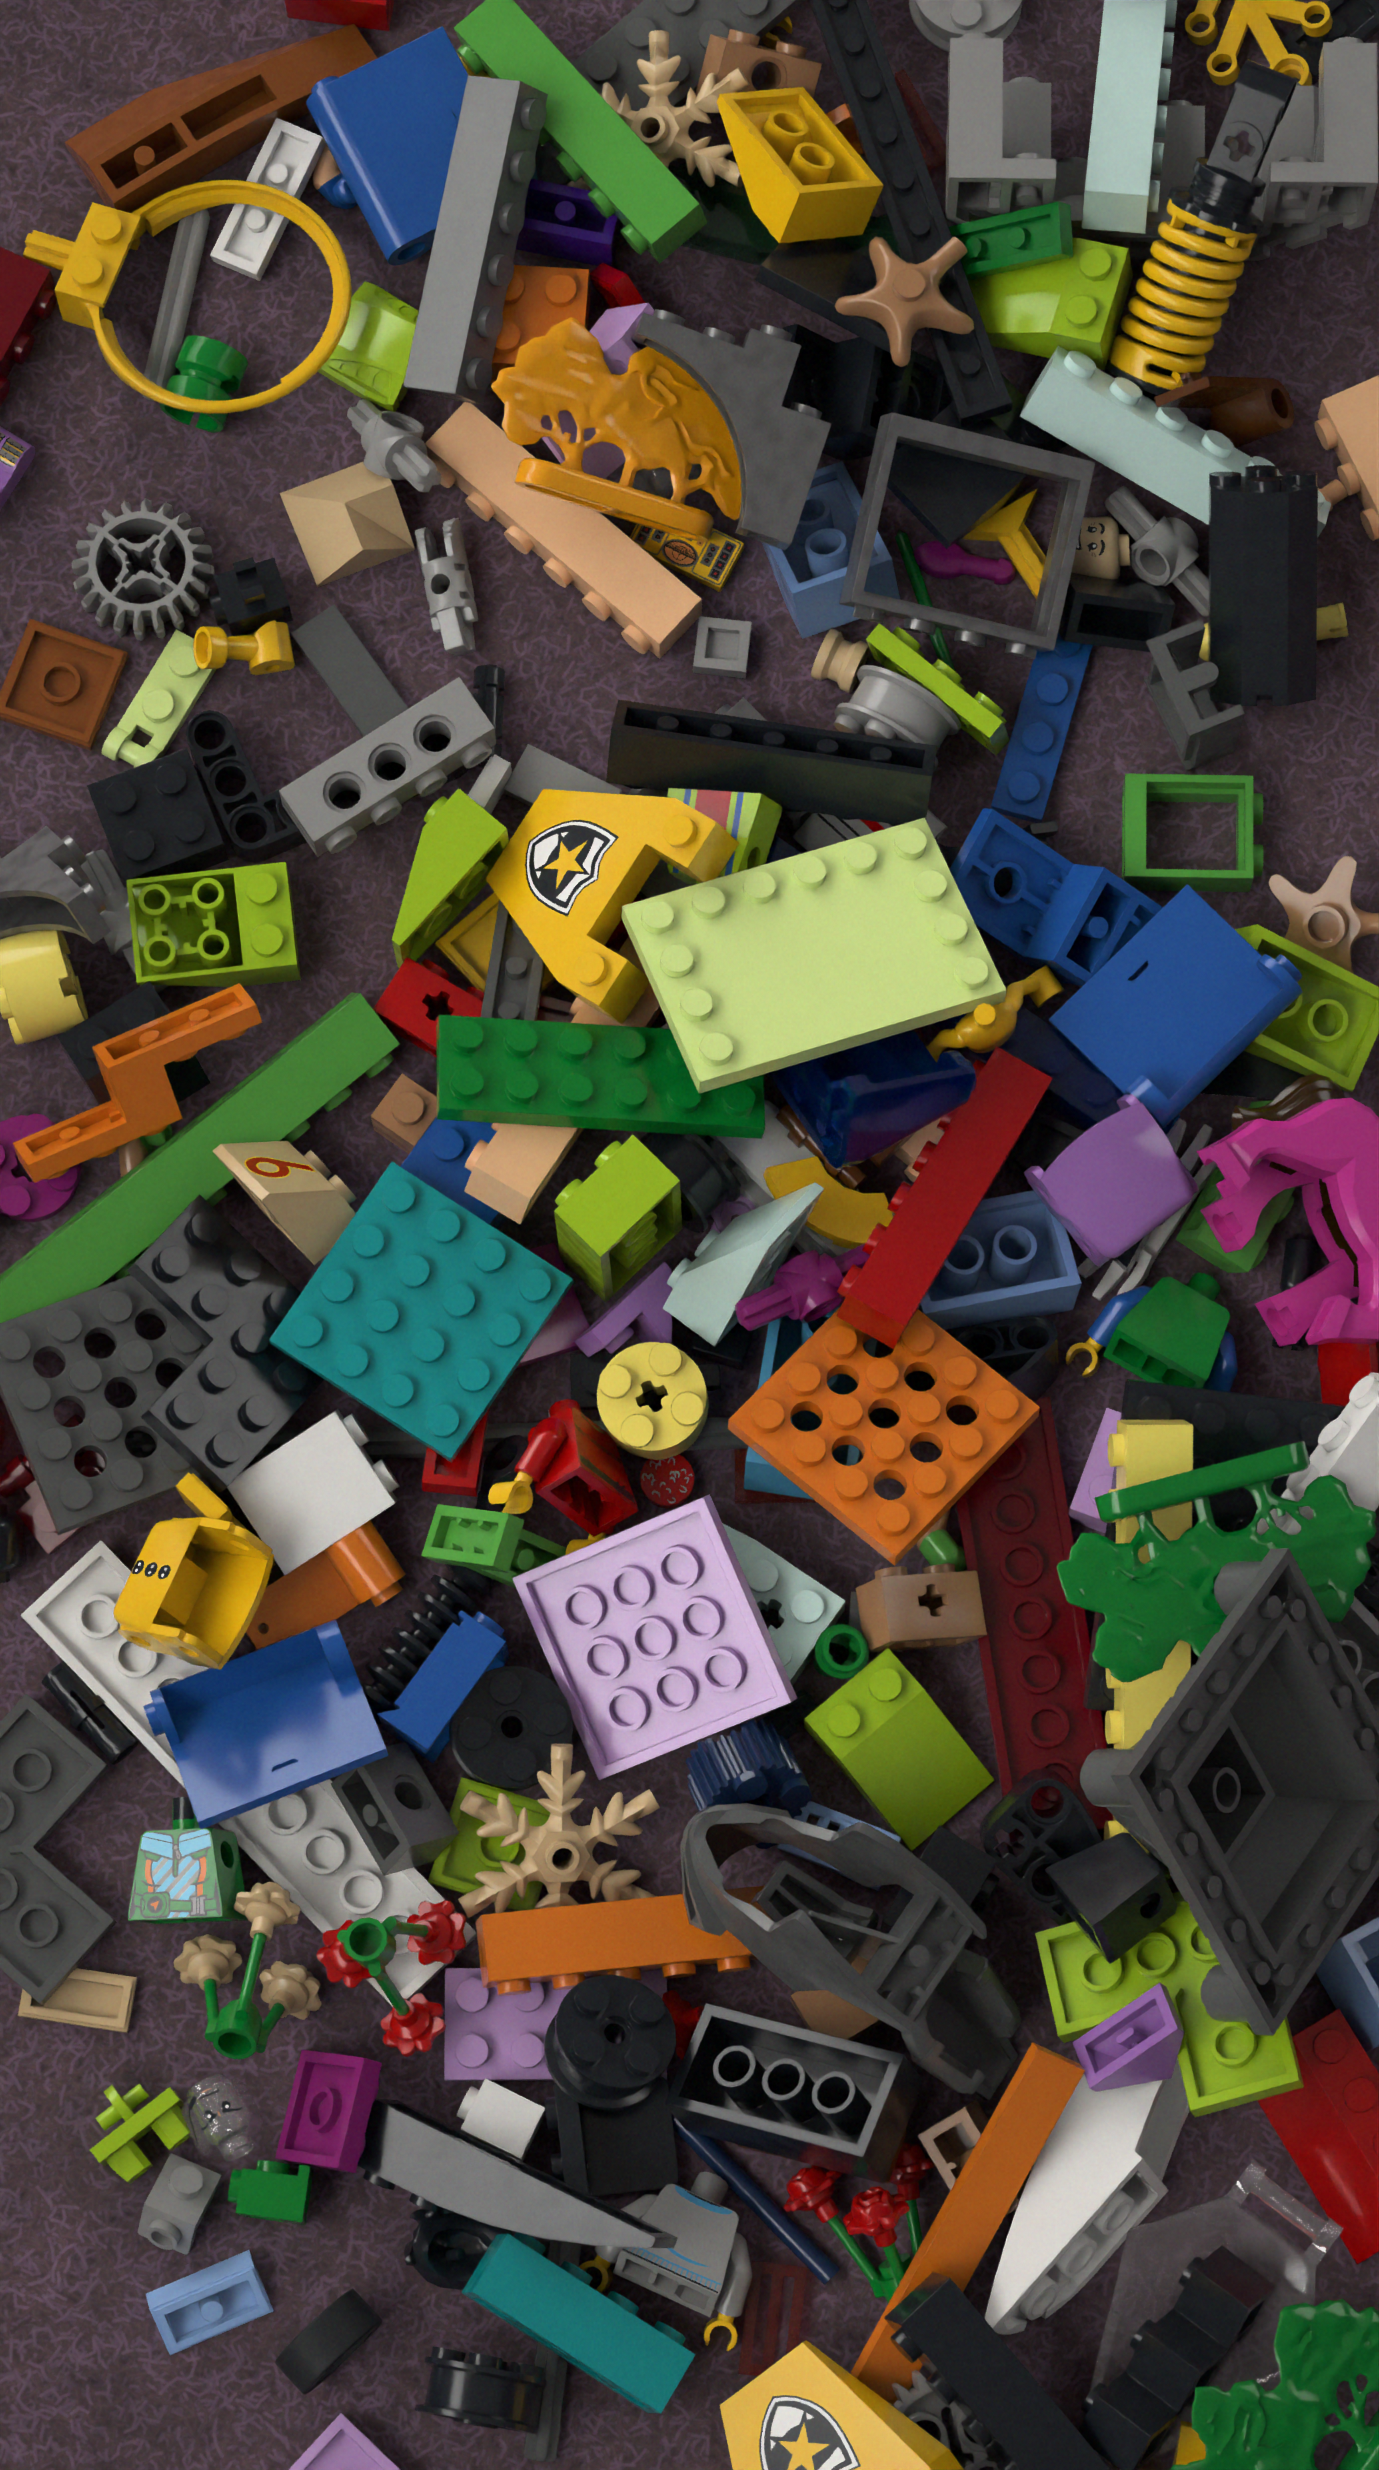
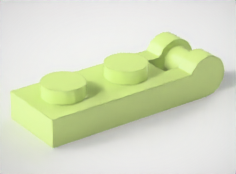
M177 629L175 630L119 724L110 732L105 740L102 755L115 762H118L121 758L134 765V768L162 758L216 671V669H200L197 666L193 653L194 638ZM137 730L152 737L149 744L145 747L131 741Z

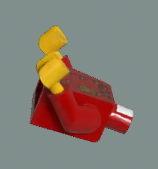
M572 1399L560 1400L551 1405L548 1410L549 1417L540 1421L528 1433L529 1445L514 1468L517 1473L514 1481L495 1483L492 1485L488 1495L491 1504L506 1503L502 1513L521 1514L532 1507L533 1493L530 1484L534 1483L535 1491L538 1495L589 1533L588 1540H571L567 1545L566 1555L600 1541L605 1536H611L617 1523L638 1512V1507L616 1443L607 1432L582 1413L579 1403Z

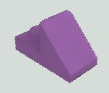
M663 1262L647 1272L574 1341L588 1358L603 1348L610 1354L613 1353L633 1334L643 1343L659 1342L671 1344L672 1315L665 1311L663 1306L672 1291V1287L667 1284L672 1274V1269Z

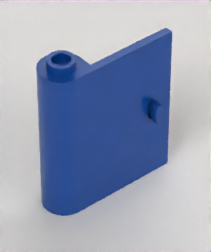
M443 26L341 77L330 76L320 80L312 87V94L306 101V106L388 264L392 266L402 265L417 259L432 247L434 241L433 234L436 231L458 126L457 120L459 121L468 73Z
M1187 884L1049 1019V1022L1124 1095L1132 1094L1140 1103H1143L1160 1128L1164 1129L1303 993L1297 983L1303 976L1281 954L1275 959L1267 954L1261 956Z
M336 1619L229 1660L221 1670L209 1668L152 1690L150 1695L153 1702L143 1706L154 1736L166 1734L200 1829L389 1756Z

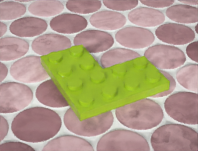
M1180 1891L1172 1893L1177 1903L1175 1914L1111 1964L1106 1961L1075 1922L1035 1933L1057 2034L1063 2043L1080 2038L1142 1994L1161 1983L1167 1987L1184 2030L1177 2057L1190 2112L1195 2118L1304 2087L1287 2016L1274 2035H1255L1248 2022L1217 2021L1212 2019L1207 2013L1201 2000V1985L1208 1971L1220 1963L1210 1946L1209 1939L1205 1938L1191 1913L1189 1903L1184 1900Z

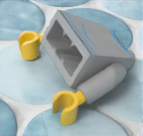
M700 2172L690 2191L675 2184H667L658 2196L645 2194L621 2208L620 2210L678 2237L674 2248L595 2246L594 2250L597 2253L595 2259L582 2263L579 2268L586 2272L589 2267L594 2266L601 2271L602 2282L596 2290L601 2293L610 2286L612 2282L610 2265L615 2263L614 2274L703 2315L711 2317L715 2308L718 2311V2316L712 2318L704 2328V2340L707 2346L710 2341V2333L717 2326H725L731 2331V2338L728 2341L726 2351H730L737 2343L738 2334L733 2321L735 2317L742 2314L752 2280V2268L747 2241L736 2231L739 2216L736 2212L721 2206L728 2190L726 2181L716 2174Z

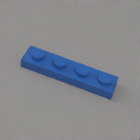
M1058 632L1054 650L1037 651L1036 658L1033 659L990 809H994L1000 814L1033 823H1042L1093 645L1065 642Z

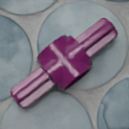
M865 1244L834 1258H831L826 1253L819 1255L817 1250H811L789 1260L776 1271L773 1286L736 1303L735 1311L738 1322L748 1331H753L785 1315H788L793 1320L800 1318L802 1323H808L828 1314L844 1300V1297L838 1294L837 1290L851 1266L854 1264L862 1269L870 1255L862 1251Z

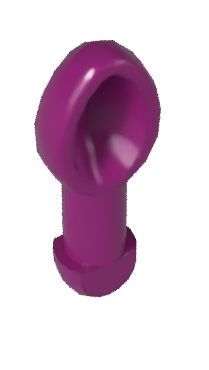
M938 540L929 541L918 546L913 552L919 568L928 575L939 579L948 580L965 574L992 580L996 585H1006L1016 575L1014 564L1011 561L1001 557L999 560L968 554L957 543L946 549Z

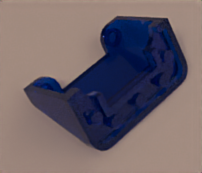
M914 1030L768 1073L828 1163L836 1169L857 1166L968 1102L971 1092L976 1087L975 1070L969 1060L965 1059L959 1051L953 1050L943 1052L939 1056L938 1062H936Z

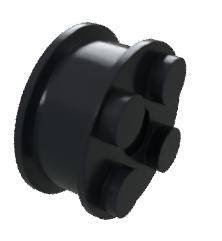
M647 1132L639 1139L680 1180L682 1225L689 1230L703 1233L708 1228L706 1218L724 1200L734 1202L740 1197L739 1188H741V1183L724 1164L729 1159V1156L724 1148L712 1137L705 1136L701 1139L697 1134Z
M519 1666L499 1667L485 1672L449 1724V1738L453 1754L466 1774L476 1782L505 1791H519L539 1784L537 1778L539 1771H544L551 1775V1744H571L573 1734L571 1710L559 1687L545 1675ZM507 1720L516 1722L520 1728V1735L516 1738L506 1737L502 1733L501 1724Z
M596 1976L577 1984L562 2000L557 2014L552 2019L545 2034L544 2058L553 2080L569 2097L585 2106L598 2110H622L642 2102L657 2086L662 2073L668 2067L674 2055L676 2028L671 2013L662 1998L647 1986L623 1976Z
M433 2346L431 2357H425L424 2363L432 2367L425 2404L416 2405L415 2411L496 2430L501 2428L537 2434L538 2428L530 2423L537 2387H545L547 2385V2380L542 2379L544 2368L511 2362L510 2370L506 2371L507 2362L503 2361L502 2358L469 2352L468 2363H464L465 2352Z

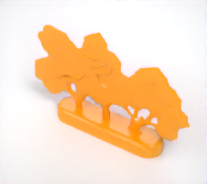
M570 317L552 326L546 336L533 337L527 344L520 346L515 366L500 370L497 380L492 383L491 388L505 404L502 428L508 440L522 446L535 444L542 437L549 436L561 448L565 456V460L561 464L536 458L523 459L520 461L514 481L516 485L694 541L708 542L710 540L714 519L708 512L685 505V499L688 494L701 488L712 494L724 515L733 520L739 518L741 508L739 463L733 440L725 421L703 388L684 369L656 350L647 346L630 356L626 373L621 375L611 374L604 360V353L598 339L577 319ZM566 410L570 412L576 422L577 437L574 443L570 442L571 433L564 432L562 434L558 418L560 411ZM544 415H549L552 422L551 431L542 427L541 420ZM595 428L596 434L591 440L585 441L584 430ZM599 442H608L622 449L626 460L619 483L584 473L582 467L584 451ZM693 464H700L702 468L701 475L697 479H688ZM660 467L670 470L674 492L671 500L632 488L636 472L641 469L651 470Z

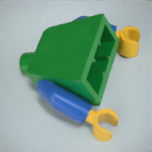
M1194 1273L1187 1285L1172 1277H1162L1153 1288L1142 1285L1114 1296L1088 1329L1087 1333L1090 1337L1086 1343H1077L1068 1349L1066 1353L1067 1365L1073 1361L1077 1353L1082 1351L1089 1352L1092 1355V1362L1084 1370L1082 1377L1092 1376L1100 1366L1098 1352L1104 1346L1106 1350L1103 1357L1145 1381L1230 1391L1238 1372L1235 1338L1226 1330L1230 1313L1226 1308L1214 1302L1220 1293L1219 1283L1210 1275Z

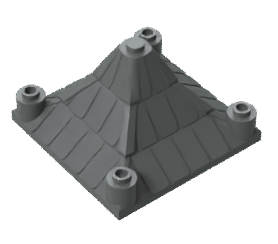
M1289 1548L1270 1549L1262 1561L1228 1562L1221 1568L1214 1584V1595L1227 1618L1222 1623L1220 1631L1215 1633L1200 1654L1196 1665L1190 1668L1178 1685L1174 1696L1170 1697L1154 1719L1150 1730H1147L1142 1738L1130 1749L1093 1750L1087 1756L1080 1772L1081 1787L1091 1804L1098 1807H1107L1108 1811L1131 1835L1168 1867L1170 1875L1182 1897L1189 1903L1191 1913L1205 1938L1209 1939L1210 1946L1220 1964L1213 1966L1208 1971L1201 1985V2000L1207 2013L1212 2019L1217 2021L1248 2022L1255 2035L1275 2034L1379 1876V1717Z

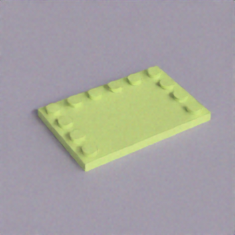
M925 818L622 906L621 919L699 1094L975 1011V1008L982 1003L992 1006L1005 1002L1007 990Z

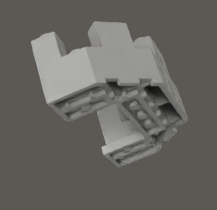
M968 33L960 38H950L945 219L962 224L969 222V219L975 221L1059 201L1071 206L1072 238H1081L1129 248L1130 259H1153L1155 257L1151 255L1150 251L1152 242L1155 240H1165L1158 233L1159 224L1163 221L1172 220V216L1167 213L1166 209L1170 199L1168 194L1171 187L1190 188V185L1193 184L1194 175H1196L1193 171L1195 161L1198 157H1205V106H1193L1190 102L1184 100H1171L1162 104L1167 106L1165 138L1154 137V142L1164 143L1161 175H1150V180L1160 181L1158 213L1147 212L1145 234L1082 229L1088 160L1081 157H1067L1056 162V159H1051V83L1039 82L1031 77H1017L1009 82H1003V38H991L984 33ZM1343 37L1333 42H1323L1319 60V88L1315 86H1301L1297 82L1283 119L1277 126L1257 176L1266 183V187L1262 196L1255 198L1256 201L1254 206H1252L1251 212L1260 218L1264 223L1262 233L1257 235L1249 258L1244 261H1260L1269 258L1270 247L1286 242V247L1296 249L1327 238V228L1343 223V227L1349 230L1368 224L1378 185L1377 43H1363L1361 39L1354 37Z

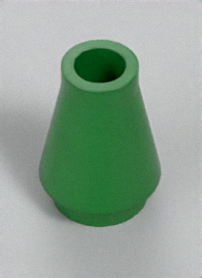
M845 1624L830 1626L817 1639L813 1657L814 1667L819 1674L825 1677L839 1679L854 1677L867 1664L869 1658L868 1643L862 1633L852 1626ZM829 1650L839 1654L841 1658L840 1665L833 1661V1656L829 1653Z

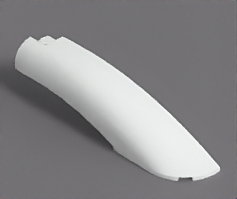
M1178 2057L1172 2078L1104 2091L1096 2092L1090 2089L1083 2074L1034 2163L1007 2235L985 2315V2320L996 2333L1009 2335L1024 2331L1027 2324L1026 2318L1034 2320L1041 2316L1046 2319L1066 2304L1088 2283L1169 2191L1162 2183V2179L1181 2128L1190 2111Z

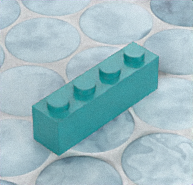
M516 2232L514 2236L508 2233L496 2235L461 2293L647 2413L661 2414L696 2355L682 2346L686 2338L672 2327L660 2321H657L655 2326L652 2327L635 2316L639 2307L624 2296L610 2291L606 2297L589 2286L593 2278L576 2265L563 2261L559 2267L542 2256L546 2247L533 2237Z

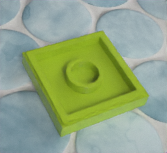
M461 1777L449 1814L459 1834L435 1859L428 1882L432 1885L466 1895L484 1886L483 1883L476 1879V1873L482 1871L505 1872L500 1861H506L519 1866L525 1859L526 1851L520 1842L500 1847L506 1836L480 1837L477 1835V1830L486 1823L460 1810L462 1801L469 1791L479 1794L496 1806L498 1795L500 1793L506 1794L517 1817L525 1807L529 1825L535 1827L544 1825L550 1816V1812L537 1800ZM540 1881L528 1882L523 1901L515 1891L507 1908L516 1911L536 1909L535 1906L538 1903L544 1883Z

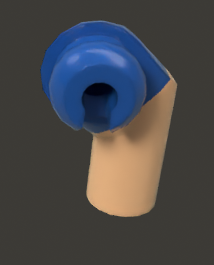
M326 144L314 168L313 185L332 206L340 209L353 208L357 202Z

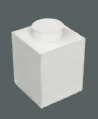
M485 2078L480 2090L473 2086L469 2088L458 2110L457 2117L465 2120L461 2127L463 2133L523 2161L546 2115V2109Z

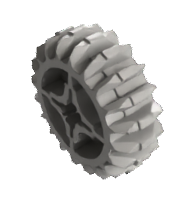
M146 498L141 503V511L133 512L130 503L124 500L121 504L123 513L121 516L115 518L111 511L104 509L102 517L105 526L103 528L97 524L88 523L86 530L91 540H78L76 544L77 552L82 558L72 561L73 573L80 576L73 582L77 594L85 595L81 601L85 612L97 611L95 619L100 627H105L114 620L113 629L115 635L121 638L127 632L129 624L133 625L135 638L142 641L146 636V626H153L157 637L163 639L166 635L164 622L171 620L175 628L183 630L185 623L180 612L184 610L187 614L198 617L201 610L194 598L209 599L211 591L205 582L214 579L215 576L214 567L207 563L213 558L210 545L202 544L205 534L201 527L190 528L191 518L187 513L183 512L173 518L172 505L167 502L160 507L157 513H154L151 501ZM135 535H152L150 539L140 544L125 540ZM175 545L186 557L184 573L178 585L171 580L170 573L164 569L167 562L171 559L169 552ZM108 554L114 557L117 565L122 568L120 574L115 579L117 586L111 593L101 582V570ZM132 563L144 568L151 563L154 574L141 570L135 575ZM145 594H154L161 598L151 603H133L138 597Z

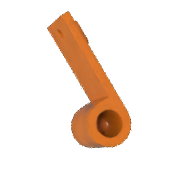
M369 1520L290 1573L267 1586L258 1609L246 1631V1635L257 1650L338 1619L369 1599L377 1607L403 1590L398 1580L405 1576L406 1573L371 1520Z

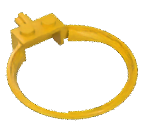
M212 180L189 184L168 191L131 213L92 202L75 242L33 230L32 234L28 233L25 240L24 258L62 271L54 291L63 321L95 330L98 345L105 361L124 383L158 403L180 410L206 414L241 412L261 407L290 394L307 382L327 362L336 349L349 318L352 296L350 271L346 256L333 231L316 212L297 198L276 188L255 182ZM225 204H248L263 207L288 218L301 227L317 244L329 266L333 284V303L329 321L320 341L298 367L280 379V384L252 396L232 400H201L182 396L158 386L138 371L126 357L116 338L112 321L104 318L102 311L129 249L138 250L141 243L140 237L146 230L154 237L175 222L210 207Z

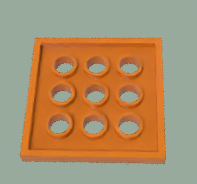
M839 1307L728 1419V1430L895 1566L1039 1417L1040 1407L919 1309H917L893 1352L886 1357L876 1358L869 1355L863 1348L864 1343L873 1337L837 1317L840 1310ZM923 1371L932 1376L935 1385L927 1391H915L906 1384L905 1377L912 1372ZM845 1374L852 1377L858 1387L853 1392L842 1395L833 1392L828 1387L827 1381L834 1375ZM955 1405H966L975 1411L977 1419L968 1425H958L948 1418L946 1412ZM888 1408L897 1414L899 1422L891 1428H879L870 1421L868 1416L875 1409ZM800 1411H810L820 1418L821 1425L813 1431L806 1432L795 1428L790 1419ZM930 1442L939 1448L941 1456L933 1462H921L914 1458L910 1449L916 1443ZM841 1445H853L861 1451L863 1458L859 1463L847 1466L838 1463L834 1459L832 1452ZM883 1479H894L902 1484L905 1493L898 1499L887 1500L875 1492L874 1486Z

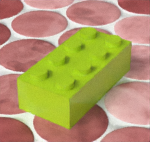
M634 1135L623 1145L618 1140L611 1143L596 1159L594 1164L598 1169L583 1183L578 1178L573 1180L555 1199V1203L558 1205L554 1210L560 1257L605 1303L682 1230L680 1180Z

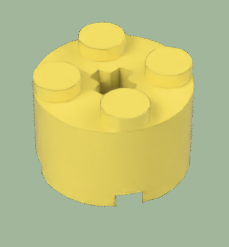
M62 930L29 931L0 939V1012L4 1020L8 1019L16 1045L27 1044L66 1032L88 1019V1012L78 976H75L67 955L70 954V950Z
M645 1342L624 1349L602 1371L597 1388L598 1410L607 1433L617 1446L636 1456L661 1460L684 1452L696 1441L707 1419L709 1399L703 1375L696 1363L685 1352L670 1343ZM650 1390H654L657 1395H667L661 1399L662 1409L657 1412H652L648 1405L638 1406L645 1402L644 1394Z

